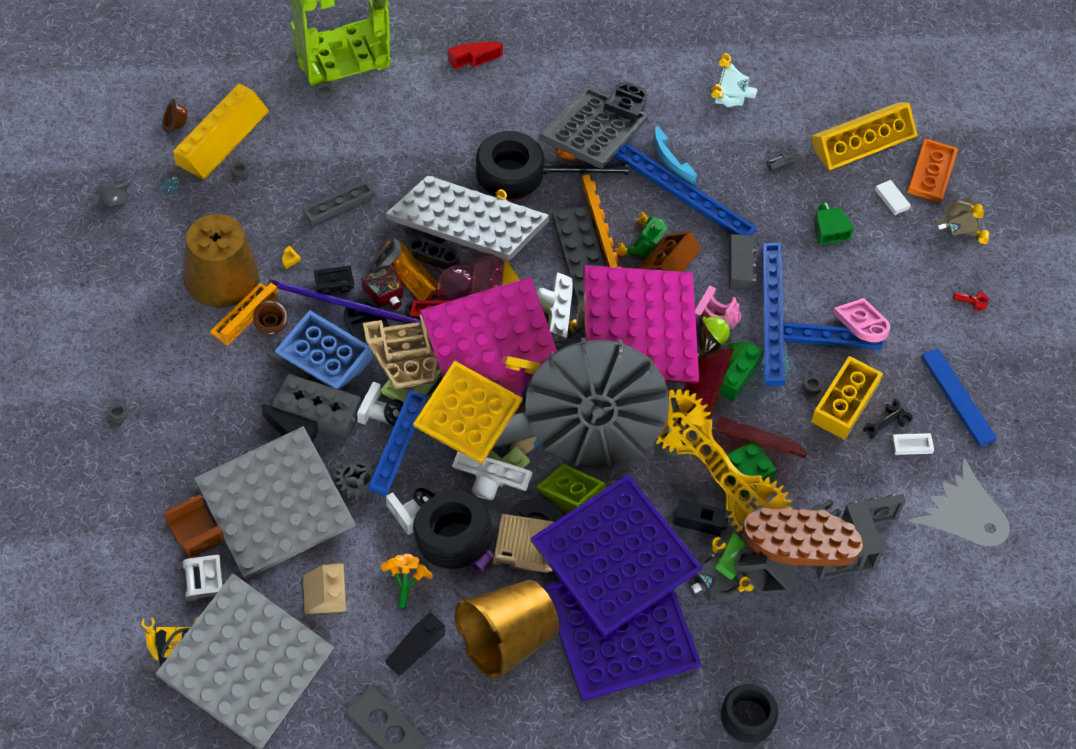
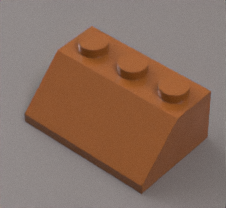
M691 231L666 234L638 269L684 272L688 268V264L697 257L701 246Z

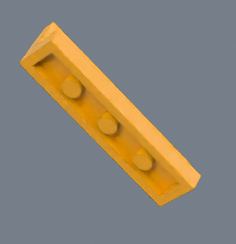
M400 242L401 255L390 264L395 266L399 279L418 300H430L434 294L442 295L446 290L419 260L412 257L410 250Z
M259 283L210 331V334L228 346L253 321L254 311L258 305L264 301H274L278 297L277 286L270 283L266 287Z

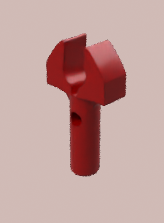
M956 292L953 294L954 300L972 303L974 310L981 311L988 306L989 297L983 292H977L975 296Z

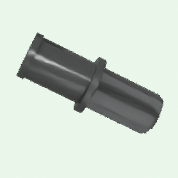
M797 149L786 154L781 153L780 156L767 160L766 165L770 167V171L782 166L786 167L789 163L801 159V153Z

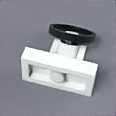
M373 382L357 412L358 423L365 425L370 417L394 426L401 409L389 404L396 402L403 406L404 403L397 399L391 400L388 403L378 401L381 395V387L379 383Z
M417 488L413 493L414 499L404 505L399 502L393 492L386 496V506L407 535L414 532V518L420 507L430 499L426 494L431 498L435 496L428 489ZM417 492H422V496L417 497Z

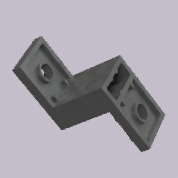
M890 494L879 499L874 497L867 501H853L846 505L841 519L853 524L863 541L861 554L849 565L819 566L817 570L819 580L875 569L884 549L874 524L898 519L906 502L904 494Z

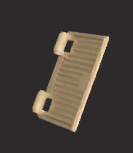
M502 514L493 564L500 566V563L509 564L511 568L543 573L553 571L530 539L554 522ZM502 553L512 554V557L502 555Z

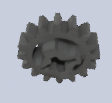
M356 457L355 462L348 459L347 465L342 462L341 469L337 468V475H335L336 488L340 489V494L347 493L348 499L353 495L355 500H358V496H362L365 499L366 493L372 495L373 491L368 490V487L376 470L373 469V463L367 465L366 459L359 462L358 457Z

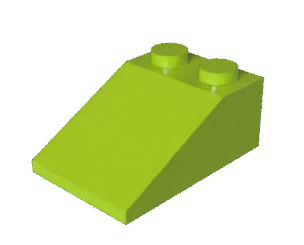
M562 464L537 485L536 488L562 512L568 514L605 490L606 485L605 482Z

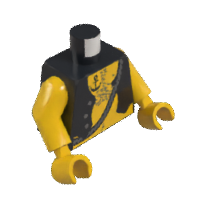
M151 617L152 625L146 626L143 618L142 626L146 629L145 639L147 648L155 660H159L160 666H162L191 627H155V630H153L155 619Z

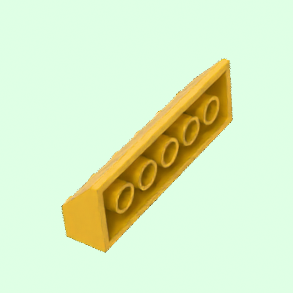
M238 83L173 150L175 164L205 180L269 112L268 108L253 90Z
M898 102L812 135L811 139L815 153L826 168L832 170L918 135L910 103Z

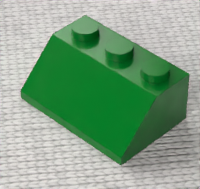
M750 342L729 343L701 384L734 402L761 364L765 350Z

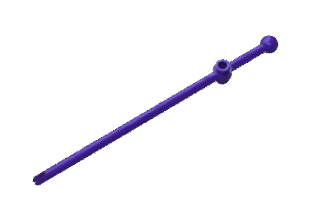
M271 279L268 285L270 283L277 286V289L404 324L419 322L415 318Z

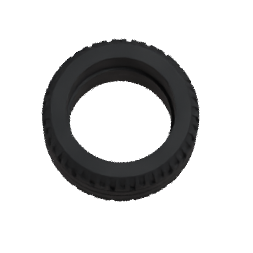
M742 684L733 688L726 695L721 708V721L727 733L736 740L738 739V741L745 743H754L767 738L772 733L778 719V706L772 694L763 687L754 684ZM743 700L756 702L764 709L767 720L759 726L744 725L734 716L732 706Z

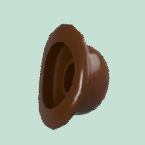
M175 99L169 102L162 120L163 129L167 133L173 129L182 128L188 118L187 110L183 106L177 105Z
M272 300L264 301L258 305L253 315L255 327L266 334H276L282 331L288 321L287 311L284 306Z

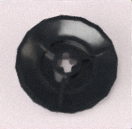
M538 498L521 501L508 514L553 522L564 516L555 504Z

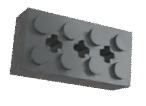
M288 374L273 403V407L317 421L319 432L347 440L358 418L357 412L361 406V397Z

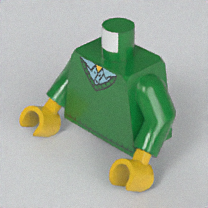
M641 212V218H636V220L642 227L646 226L633 246L626 248L624 243H619L617 245L618 248L614 249L618 256L623 257L626 254L638 255L645 260L668 228L664 220L656 217L648 218L644 212Z

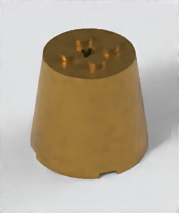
M223 214L204 216L195 221L187 232L184 264V284L186 290L196 301L211 307H228L240 303L257 286L259 280L258 266L241 224L230 216Z
M526 580L462 600L455 608L457 632L459 636L463 635L467 645L464 648L467 655L478 670L491 679L502 677L553 639L559 631L558 615L547 592L533 580Z

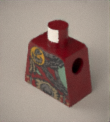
M393 264L361 277L362 289L379 307L389 304L393 310H396L402 305L399 299L403 298V286Z

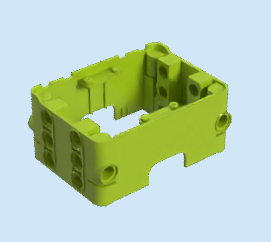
M289 0L294 14V23L290 22L292 46L297 54L301 71L305 72L311 85L315 86L372 69H385L390 65L388 0H373V3L371 0H368V19L343 25L342 27L335 28L333 31L328 30L319 33L315 27L307 29L305 11L314 10L317 2L321 10L335 6V0Z

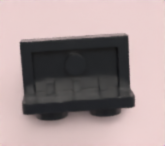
M351 265L314 270L317 292L329 295L333 291L346 293L354 289Z

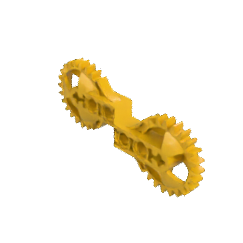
M678 389L676 395L673 390L669 391L668 418L664 431H661L656 444L663 442L662 449L670 446V452H673L676 448L677 454L688 453L698 456L707 466L715 481L724 489L727 499L726 510L732 511L727 517L734 518L731 526L737 524L736 532L743 529L742 523L760 505L763 508L769 509L786 508L793 510V508L787 507L792 500L785 499L789 493L781 492L784 487L783 485L777 488V481L770 484L769 477L763 482L761 475H744L731 463L722 447L712 436V420L706 418L711 413L704 411L708 405L701 406L702 398L696 400V393L689 396V390L682 394L681 389ZM671 398H676L680 411L673 412ZM695 404L696 407L688 414L687 411ZM680 417H681V418H682L681 424H680V425H677V423H676V422L678 421L677 418H680ZM685 426H690L689 428L685 429V431H683V429L686 428ZM669 429H671L672 431L665 438H663L662 436ZM690 430L697 433L696 440H692L689 437ZM704 444H707L711 447L710 454L704 453ZM728 475H732L736 479L735 485H730L727 482ZM742 490H747L750 493L749 499H744L741 496ZM776 492L777 495L769 502L767 499ZM755 498L756 501L752 505H749V503Z

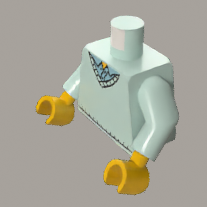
M725 53L719 60V65L725 66V68H723L719 85L716 84L712 87L711 90L713 92L711 96L716 98L715 103L724 104L726 107L742 106L745 97L755 99L757 89L748 87L749 77L740 73L730 63V55Z

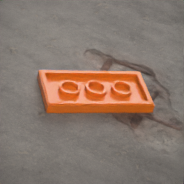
M924 138L907 193L942 203L958 148Z

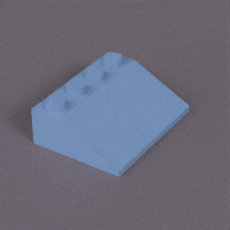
M310 310L275 350V353L326 385L338 390L359 375L373 359L372 350L367 344Z

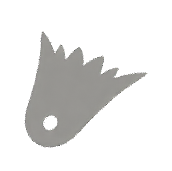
M965 458L963 460V479L955 475L958 487L944 482L943 487L947 497L931 496V499L939 509L927 508L925 510L931 515L909 520L912 523L944 530L983 546H996L1003 543L1010 532L1009 522L1005 514L986 493ZM987 523L994 524L996 527L995 533H987L984 526Z

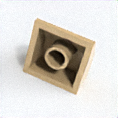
M343 563L322 565L303 575L305 614L346 611Z

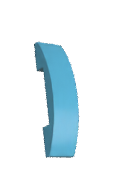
M659 126L655 127L654 148L660 162L666 169L692 186H695L697 174L688 163L681 165L667 148V136Z

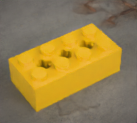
M849 356L816 407L811 423L846 440L878 388L883 373Z

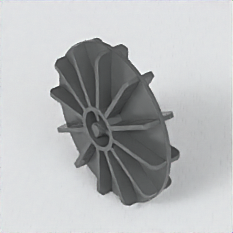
M581 338L582 342L569 345L557 352L552 351L549 353V357L531 377L525 400L527 420L532 432L543 445V449L546 452L550 451L556 456L572 462L573 467L576 468L580 464L587 466L608 465V469H612L613 464L629 460L637 455L643 456L645 449L657 439L661 431H664L669 412L668 389L663 375L650 356H646L640 351L623 344L622 340L619 339L617 342L605 340L586 341V338Z

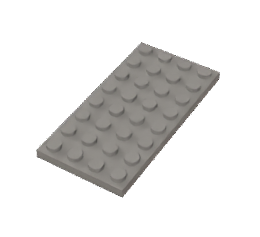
M428 175L386 213L387 220L508 261L550 221L548 214Z

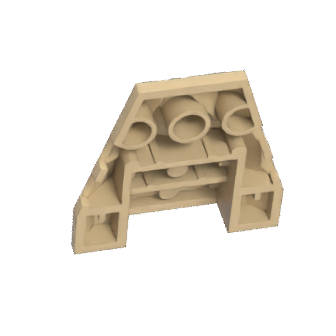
M421 314L418 323L384 328L382 320L363 323L366 342L395 389L434 383L437 360Z

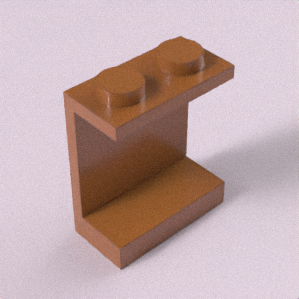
M201 494L191 497L186 502L173 506L164 512L166 523L187 559L225 541L221 527L219 525L216 526L206 510Z

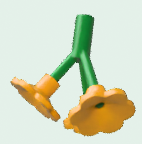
M411 554L397 555L395 558H391L381 564L382 571L391 570L399 585L398 608L406 609L408 592L416 581L419 582L423 576L430 580L433 578V574L424 565L419 564V558L413 557ZM398 567H400V568L402 569V573H403V584H402L401 578H400V576H399L400 571H399V568H398ZM410 568L415 569L416 573L412 576L413 579L407 586L408 573H410Z

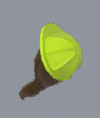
M702 317L704 323L700 330L702 344L697 350L698 362L704 360L709 352L717 351L728 340L730 328L724 319L720 317Z

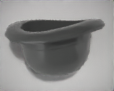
M126 182L96 191L95 195H100L104 204L109 207L119 206L126 202L128 198L127 188L131 183Z

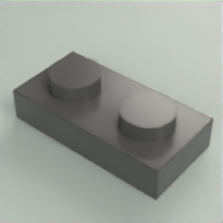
M393 238L371 263L373 272L389 266L395 259L399 258L402 252L399 240Z

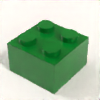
M755 440L727 454L731 463L740 473L748 476L761 475L763 482L767 477H769L770 482L774 481L777 469ZM728 475V481L731 485H735L736 479L732 475ZM747 490L741 491L742 497L750 494Z

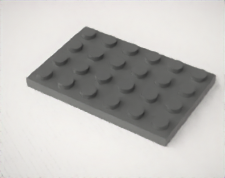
M587 86L540 133L539 140L580 160H584L594 167L602 169L647 121L648 114L641 112L637 120L634 121L607 111L603 108L609 96Z

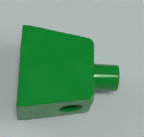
M828 203L820 204L818 206L819 211L816 212L814 218L818 245L851 239L854 227L843 210L839 207L830 209Z

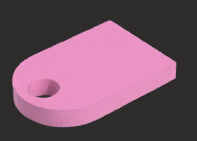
M864 298L834 308L833 314L858 338L868 342H880L888 337L890 331L888 320Z

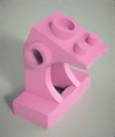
M709 286L695 309L696 324H700L703 316L706 318L720 317L727 322L730 329H734L741 320L739 303H737L735 297H733L732 302L728 305L717 302L714 298L716 288ZM717 311L723 314V316L715 315L714 312Z

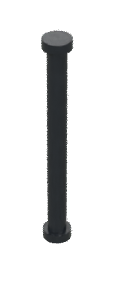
M544 163L543 174H547V172L624 173V175H628L629 166L628 164H624V166H604L600 169L594 166L547 165V163Z

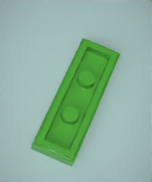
M733 532L728 539L726 549L723 550L715 567L730 580L738 572L733 566L739 551L746 549V541Z

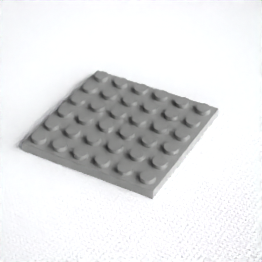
M304 426L194 478L217 525L223 531L224 540L244 580L356 526Z
M232 573L155 675L254 747L262 749L335 647Z

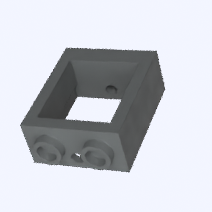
M753 549L740 550L733 566L743 577L751 579L748 582L760 594L793 592L799 578V574L790 565L772 561L762 551L758 554ZM762 569H766L771 576H768Z

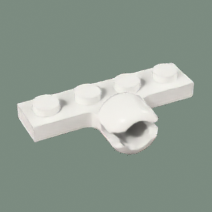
M557 272L554 276L552 291L539 288L537 295L543 312H546L549 316L548 326L551 335L560 336L561 341H564L567 338L573 282L572 278Z
M457 452L452 465L454 469L476 475L472 493L485 500H493L498 487L502 484L526 491L532 476L530 470L488 457L481 465L460 452Z

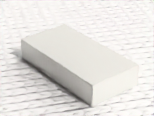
M891 180L876 186L875 191L894 215L910 209V203Z
M931 433L896 434L892 436L895 455L933 454L934 452Z

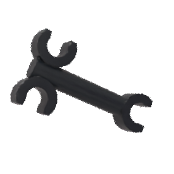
M894 399L892 404L895 407H891L889 404L885 406L886 411L891 414L875 424L867 423L863 431L872 430L873 432L869 438L873 439L880 429L897 418L898 424L902 427L906 423L902 418H906L911 422L913 419L912 414L905 412L900 407V402Z

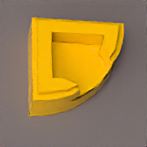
M290 245L284 250L282 256V264L285 270L301 261L300 256Z

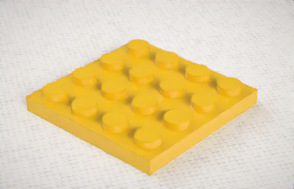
M454 361L413 423V427L482 465L520 406L523 398Z

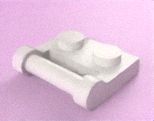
M211 555L183 560L187 583L186 600L194 601L198 598L215 596L223 586L220 556ZM195 567L200 568L201 589H195Z

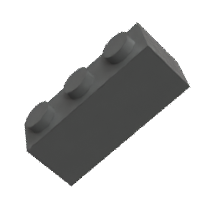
M731 234L729 242V289L751 291L752 285L756 284L757 274L753 273V269H756V258H753V254L756 253V243H753V236Z

